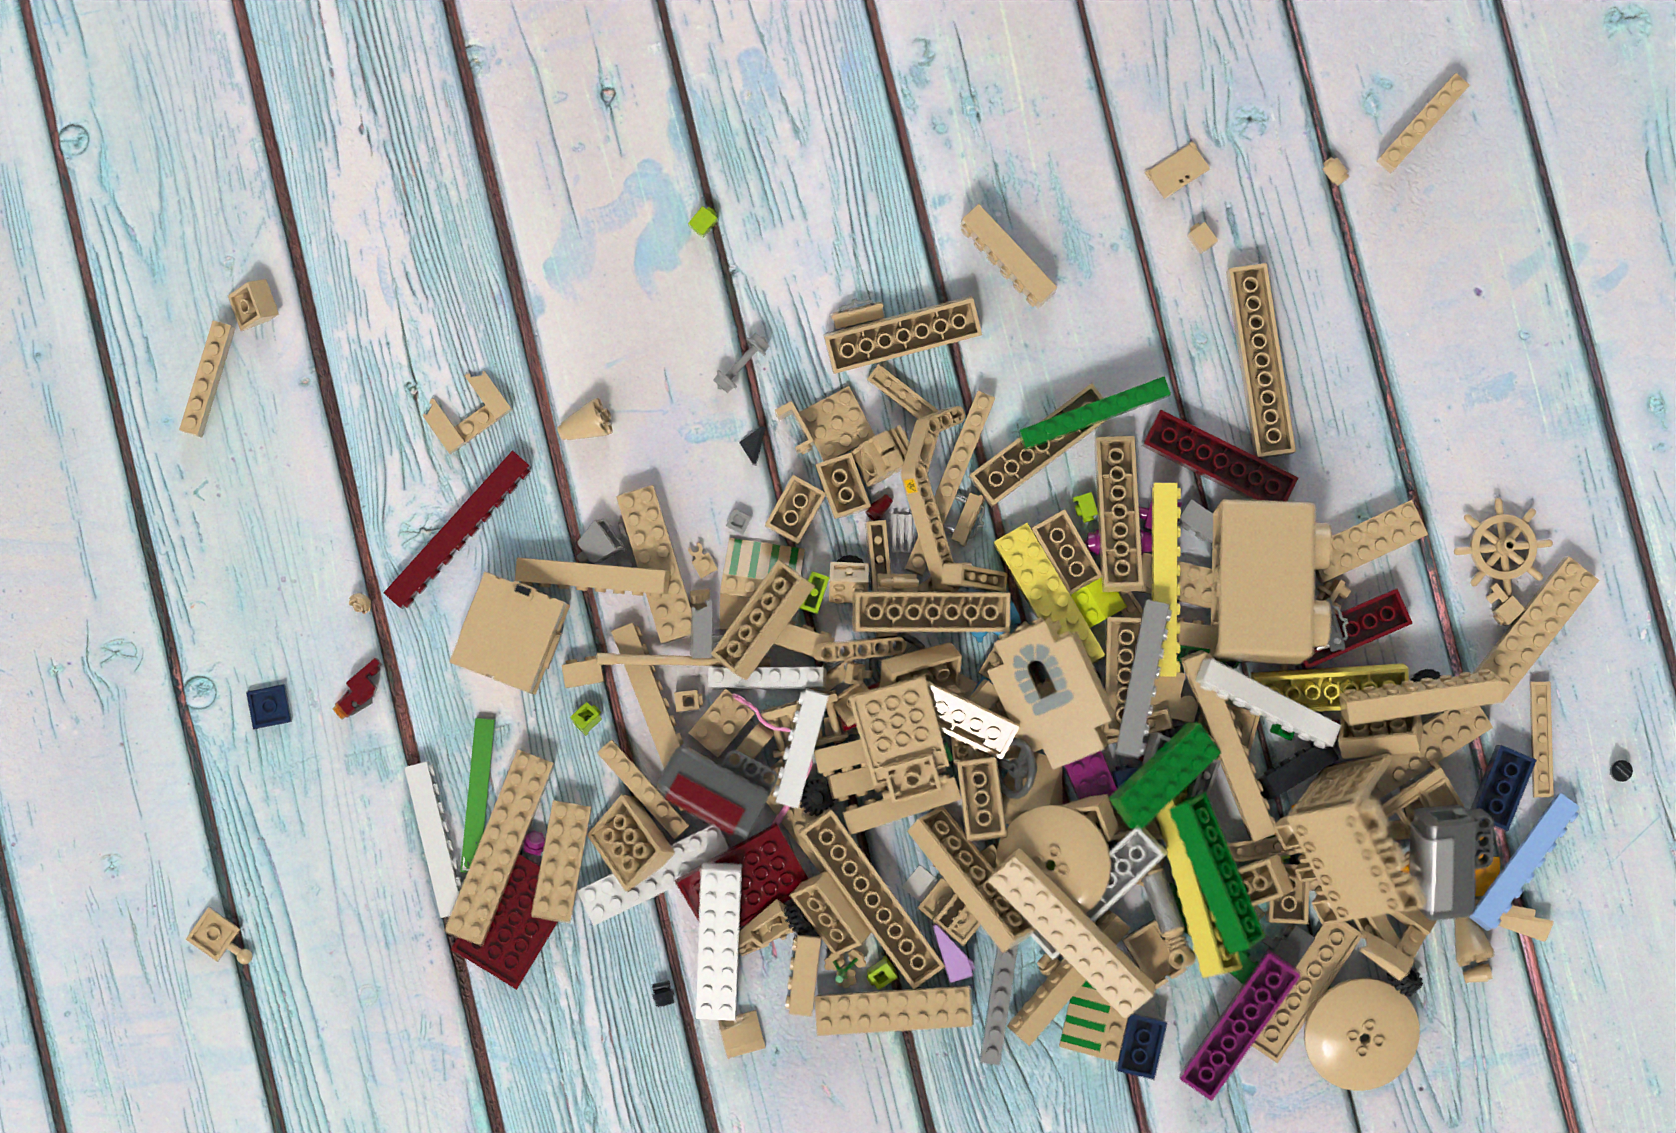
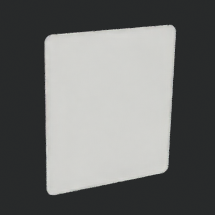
M918 866L902 888L921 903L937 884L938 879L922 866Z

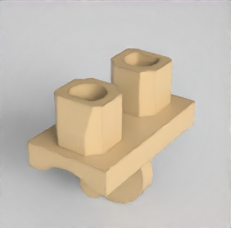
M1334 579L1332 584L1327 581L1324 587L1318 585L1316 588L1320 591L1318 599L1326 600L1329 598L1332 605L1338 606L1340 609L1341 605L1335 602L1337 596L1346 599L1351 590L1345 586L1346 582L1341 579Z

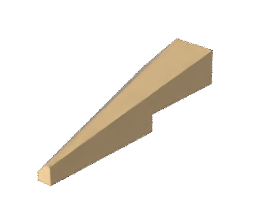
M776 899L739 931L738 954L741 957L769 946V943L775 939L780 938L784 940L787 938L786 935L793 933V927L789 928L788 925L790 923L785 921L787 919L784 916V913L787 912L784 910L785 904Z

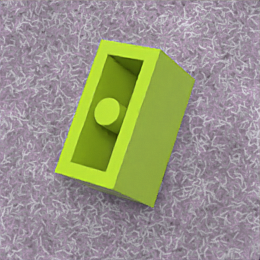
M811 571L808 581L815 587L799 609L818 615L830 577Z

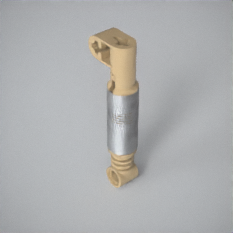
M1158 862L1141 878L1147 896H1149V903H1151V908L1160 928V934L1166 940H1169L1167 945H1170L1169 950L1172 949L1169 957L1171 965L1176 969L1189 967L1195 963L1196 955L1189 946L1185 945L1187 944V941H1184L1186 937L1182 936L1185 927L1172 895L1166 873Z

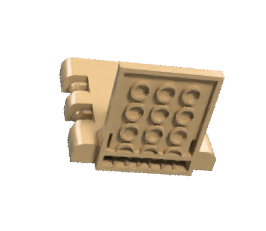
M1389 753L1329 765L1323 768L1289 815L1281 818L1273 827L1284 849L1294 848L1296 853L1304 852V854L1298 857L1301 863L1295 871L1301 882L1310 881L1312 885H1320V887L1315 889L1317 896L1312 901V905L1322 924L1420 909L1427 902L1416 877L1409 876L1407 871H1398L1405 867L1403 864L1405 855L1399 843H1393L1391 838L1382 839V837L1388 834L1386 828L1389 822L1378 800H1370V791L1392 761Z

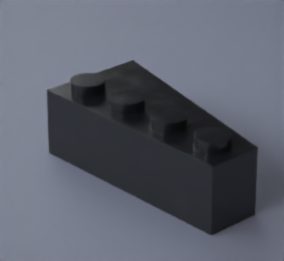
M1314 742L1309 744L1310 748L1306 750L1304 748L1294 753L1295 757L1291 759L1288 757L1279 762L1278 767H1272L1263 772L1264 775L1257 779L1263 789L1260 792L1261 796L1264 799L1266 798V800L1279 797L1338 760L1339 757L1333 747L1322 749L1315 746Z

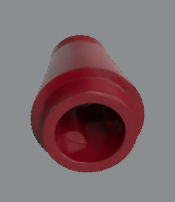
M884 494L871 504V507L865 512L872 521L881 520L893 500Z

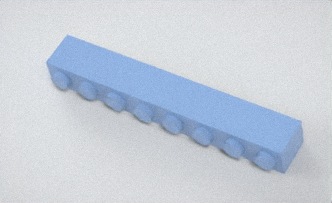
M1562 793L1555 796L1475 906L1474 913L1469 916L1470 919L1486 931L1497 928L1502 921L1500 917L1503 912L1506 914L1511 909V901L1514 897L1517 899L1524 890L1522 889L1524 883H1529L1535 875L1532 872L1536 867L1540 868L1546 860L1544 858L1545 854L1552 852L1557 845L1555 841L1558 836L1561 838L1568 830L1566 825L1569 821L1572 823L1578 816L1577 810L1579 806Z

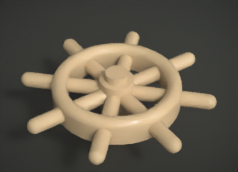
M1496 498V516L1490 517L1482 523H1479L1469 514L1464 516V520L1475 531L1471 537L1470 547L1455 548L1454 554H1471L1474 564L1479 569L1470 582L1472 586H1477L1486 575L1493 579L1503 580L1504 593L1510 597L1512 595L1511 579L1521 576L1526 571L1538 581L1543 579V575L1532 564L1536 558L1537 548L1551 547L1553 541L1550 539L1536 541L1534 532L1528 525L1536 514L1535 509H1529L1524 517L1520 519L1516 516L1504 514L1502 499ZM1496 523L1498 538L1488 530L1490 526ZM1505 523L1515 526L1507 537ZM1522 532L1526 541L1515 542L1516 537ZM1482 535L1493 544L1480 546ZM1527 549L1525 559L1514 552V550ZM1494 552L1485 563L1481 553ZM1508 557L1516 562L1519 567L1510 571ZM1499 558H1501L1502 572L1492 569Z

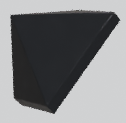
M763 426L739 442L754 466H757L766 428Z

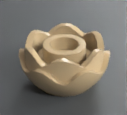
M357 593L350 596L349 605L353 606L356 612H362L363 614L370 612L371 601L366 595Z

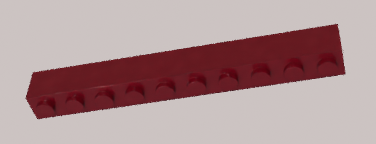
M512 450L383 593L399 608H409L415 601L413 599L417 593L421 594L427 588L426 583L430 579L434 580L441 572L439 569L443 564L448 565L453 559L452 554L456 550L460 551L466 545L465 540L469 536L473 537L478 532V526L481 522H487L492 516L491 511L495 507L498 509L505 502L503 498L508 493L512 494L517 489L518 485L516 484L520 479L524 480L531 473L529 470L531 466Z

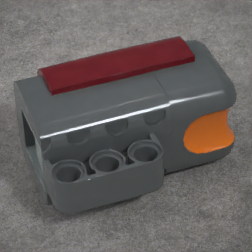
M680 746L675 749L658 780L657 788L659 792L666 796L665 799L730 835L736 833L746 839L777 783L778 775L769 767L736 750L730 751L722 765L689 747ZM736 753L740 756V762L737 765H732L729 758L732 754ZM749 763L757 765L756 773L749 774L746 767ZM767 772H771L775 776L774 781L769 784L763 779L764 774Z

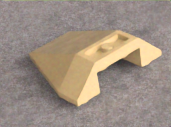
M1033 752L1035 762L1037 763V773L1034 784L1028 794L1020 799H1011L1001 792L1006 824L1010 825L1017 817L1031 809L1041 806L1063 805L1062 766L1052 769L1046 755ZM1008 772L1003 781L1010 790L1015 791V778ZM1023 778V786L1026 783L1027 778Z

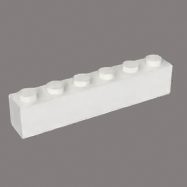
M756 667L748 680H745L728 668H709L708 687L712 689L826 688L827 669L824 667Z
M806 688L805 693L801 692L798 703L802 704L801 709L795 712L793 722H796L795 730L791 729L788 738L789 741H792L790 749L786 748L783 759L786 760L785 767L781 766L778 778H781L780 786L776 785L773 794L774 797H777L776 803L795 808L799 807L829 694Z

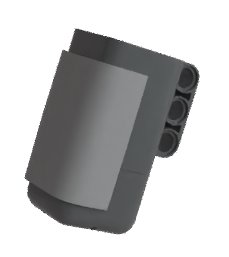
M1461 805L1425 807L1414 810V821L1410 823L1409 876L1416 877L1427 902L1419 910L1427 919L1436 921L1466 918L1474 913L1475 869L1487 868L1493 861L1494 822L1485 810H1467Z

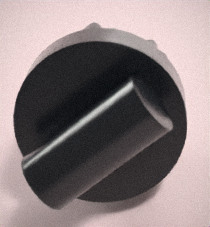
M1618 760L1611 765L1609 774L1614 780L1624 782L1633 775V768L1629 762Z
M669 981L652 984V990L654 991L652 997L655 1000L656 1007L675 1003L674 991L670 988Z

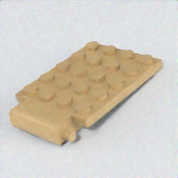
M925 676L849 696L874 786L884 783L888 784L889 790L882 792L883 799L891 798L892 802L896 803L942 790L940 784L947 783L948 781L946 775L938 777L936 769L949 766Z

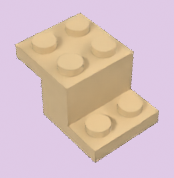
M943 878L937 882L917 907L963 946L981 925Z

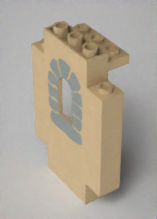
M1043 617L1032 621L1033 625L1027 627L1024 624L1015 629L1016 632L1012 634L1008 631L998 636L999 639L994 644L1001 660L992 663V668L987 672L1009 719L1019 724V729L1016 733L1018 738L1025 741L1033 752L1044 749L1052 769H1056L1105 749L1109 743L1100 725L1112 721L1116 714L1078 632L1070 633V631L1058 635L1057 631L1062 627L1059 620L1052 622L1050 617L1045 620ZM1032 660L1043 662L1057 690L1056 693L1041 698L1028 670V665Z

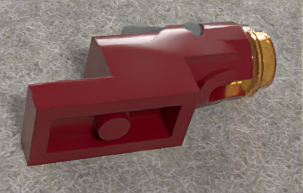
M374 658L346 682L351 690H347L332 708L340 719L348 718L350 715L358 713L373 703L372 697L378 688L368 676L371 675L373 677L381 670L379 667L382 663L378 658Z

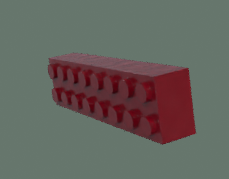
M1161 409L1157 413L1142 444V447L1251 501L1287 502L1299 478Z

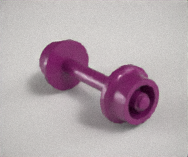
M1096 529L1095 532H1088L1087 539L1084 541L1088 551L1094 552L1096 555H1099L1100 550L1099 529ZM1140 529L1141 555H1143V553L1151 552L1152 534Z

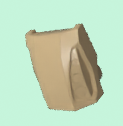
M756 1010L738 1014L735 1016V1020H718L728 1059L766 1048Z

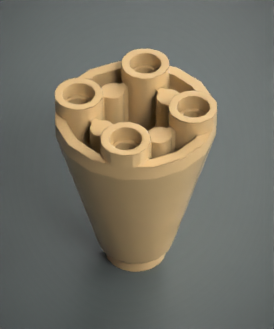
M599 398L591 400L561 422V425L557 426L562 440L600 437L613 433L612 426L608 420L611 419L610 412L607 408H603Z
M1469 917L1456 918L1454 920L1455 959L1459 967L1467 966L1475 960L1476 963L1486 962L1488 958L1494 957V949L1480 925Z

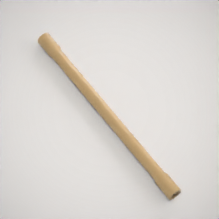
M597 653L596 660L597 665L724 666L714 656L712 658H692L691 656ZM763 657L757 667H770V657Z

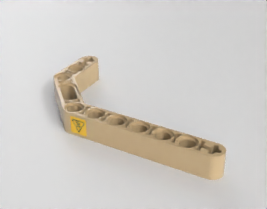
M960 406L941 409L916 421L901 470V479L936 592H956L959 586L942 583L943 564H954L927 473L939 432L960 424L965 419V412Z

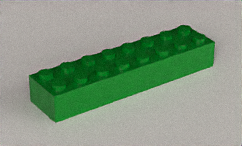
M1206 792L1189 797L1169 809L1171 818L1175 822L1179 838L1185 846L1186 855L1192 863L1194 874L1199 880L1201 891L1207 899L1209 910L1214 916L1216 927L1221 933L1224 946L1228 950L1229 955L1249 949L1265 938V933Z

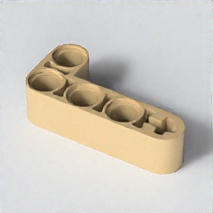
M759 722L736 751L754 759L774 736L773 730ZM736 753L732 754L729 758L730 763L737 765L740 762V756Z

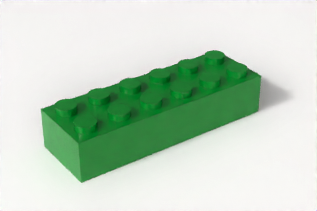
M1188 722L1108 799L1130 828L1141 830L1210 765L1221 752L1200 723Z

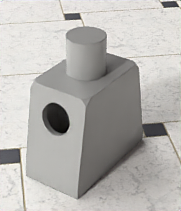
M605 519L594 520L578 541L582 552L577 555V558L581 563H587L589 560L592 564L600 563L625 547Z

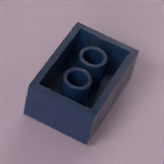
M1135 1013L1129 1015L1118 1062H1116L1114 1069L1119 1072L1155 1080L1167 1022Z

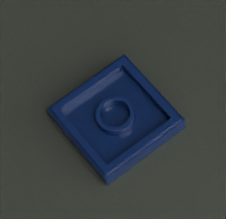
M285 684L246 692L253 730L292 722Z

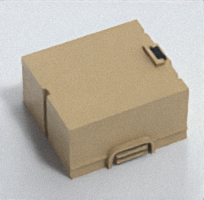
M484 572L449 662L486 677L492 678L494 676L493 679L536 695L546 668L549 669L550 667L549 664L560 641L559 638L563 634L560 631L570 605L542 594L537 589L516 581L513 583Z

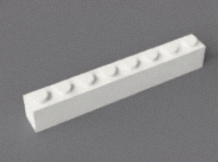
M1213 659L1203 660L1195 679L1196 682L1201 684V688L1208 691L1213 690L1217 692V696L1223 699L1229 698L1233 700V704L1236 706L1249 708L1250 713L1257 716L1262 715L1266 717V721L1272 724L1278 723L1282 725L1281 728L1285 731L1298 733L1299 738L1311 740L1319 748L1324 749L1334 745L1341 725Z
M423 762L404 767L440 918L451 916L463 885L461 878H457L456 870H458L456 858L453 859L451 854L454 848L452 841L448 840L447 832H449L448 823L443 821L442 814L445 812L443 803L439 802L437 796L440 794L439 786L437 783L434 784L433 776H435V769L433 764L430 765L429 762Z

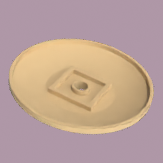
M1049 805L1037 807L1021 814L1007 827V837H1001L998 844L996 868L1020 848L1084 914L1099 902L1109 883L1111 857L1103 834L1089 818L1071 808ZM1050 859L1056 863L1054 870H1049L1046 866L1047 861Z
M1372 978L1351 979L1329 989L1314 1004L1306 1021L1304 1043L1311 1064L1325 1080L1347 1090H1371L1393 1081L1408 1067L1418 1047L1420 1027L1418 1016L1412 1003L1404 994H1400V990L1397 991L1395 986ZM1362 1034H1369V1038L1367 1041H1360V1036Z

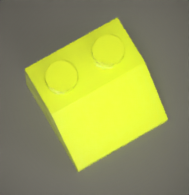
M1102 578L1071 594L1073 601L1089 628L1127 607L1119 592H1102Z

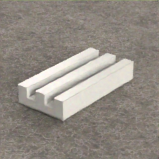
M893 514L892 553H911L912 514ZM897 519H901L900 549H896ZM904 519H908L907 549H904Z

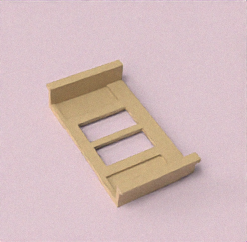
M1436 758L1429 762L1433 771L1381 806L1386 818L1397 813L1409 835L1410 823L1402 808L1417 798L1420 799L1424 808L1446 805H1461L1465 808ZM1410 850L1404 854V866L1409 864Z

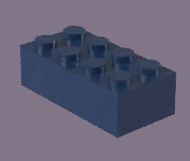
M1496 745L1471 809L1485 810L1493 819L1495 828L1509 831L1537 759L1503 745Z

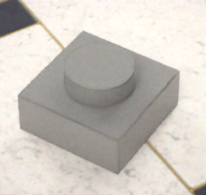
M734 509L726 526L743 535L752 518Z

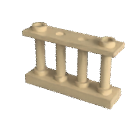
M836 690L826 692L829 694L826 709L834 734L822 737L821 730L819 729L815 746L833 741L835 744L845 741V738H848V731H841L834 709L835 701H838ZM799 700L761 710V716L765 721L768 720V723H771V725L779 727V717L786 715L789 717L792 729L795 730L796 722H793L795 712L800 711L802 704L798 703ZM773 730L778 747L777 750H773V757L783 759L786 748L790 749V746L785 747L781 731Z

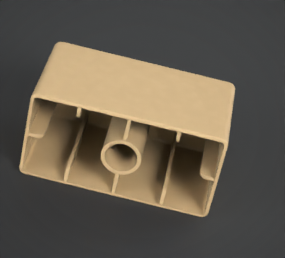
M1222 500L1214 510L1210 655L1213 660L1300 664L1313 654V646H1327L1331 627L1330 605L1326 600H1314L1315 569H1328L1330 565L1332 531L1328 523H1315L1316 508L1314 504Z

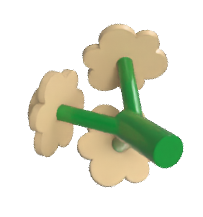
M856 949L848 952L850 963L842 968L841 966L845 964L843 954L834 956L831 952L829 957L824 959L825 969L837 970L836 984L839 986L843 985L844 988H849L850 985H855L857 982L855 977L856 971L851 970V967L854 964L858 968L867 965L864 955Z

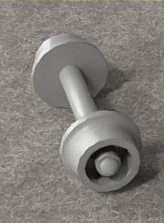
M756 333L750 338L747 337L746 341L751 347L725 375L720 370H717V375L713 381L717 384L718 389H723L728 393L731 389L737 388L736 384L732 381L734 376L757 351L763 356L766 355L765 352L769 348V344L765 341V337H760Z

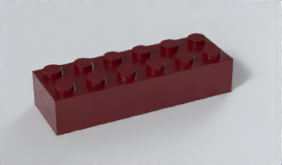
M1398 588L1342 611V617L1347 618L1348 624H1346L1348 638L1344 641L1345 650L1339 649L1331 652L1329 647L1317 651L1316 648L1319 647L1313 646V654L1303 661L1301 666L1305 670L1413 624ZM1335 614L1342 638H1344L1343 623L1345 621L1340 619L1339 614Z

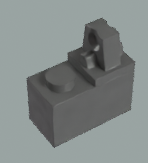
M1295 924L1292 927L1288 926L1283 933L1284 939L1276 936L1273 940L1265 935L1266 937L1261 942L1266 944L1269 950L1294 967L1298 965L1316 939Z

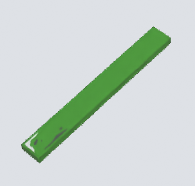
M475 718L460 872L468 873L485 830L495 720Z

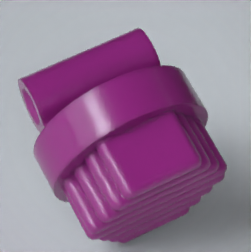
M533 831L527 834L523 844L524 852L541 856L546 840L543 833Z

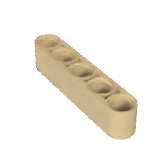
M888 636L820 643L814 646L812 653L816 660L825 662L900 655L906 650V642L903 638ZM894 642H896V648H895V649H893V643H894ZM878 643V644H879V649H878V651L876 652L875 646H876V644ZM859 645H861L862 648L860 653H858ZM841 647L844 648V653L842 655L840 654ZM824 649H826L825 657L822 655Z

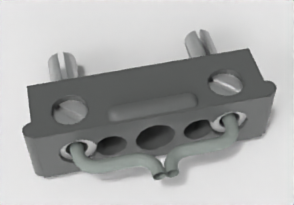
M1327 598L1326 601L1329 602L1331 612L1329 645L1316 649L1319 651L1330 647L1331 652L1339 649L1345 650L1344 641L1348 638L1346 630L1347 618H1343L1340 608L1333 606L1331 599ZM1334 609H1337L1340 619L1345 621L1343 623L1344 638H1342Z

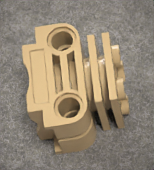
M900 425L870 438L851 452L855 463L862 472L863 480L867 487H871L902 470L909 441L907 433Z

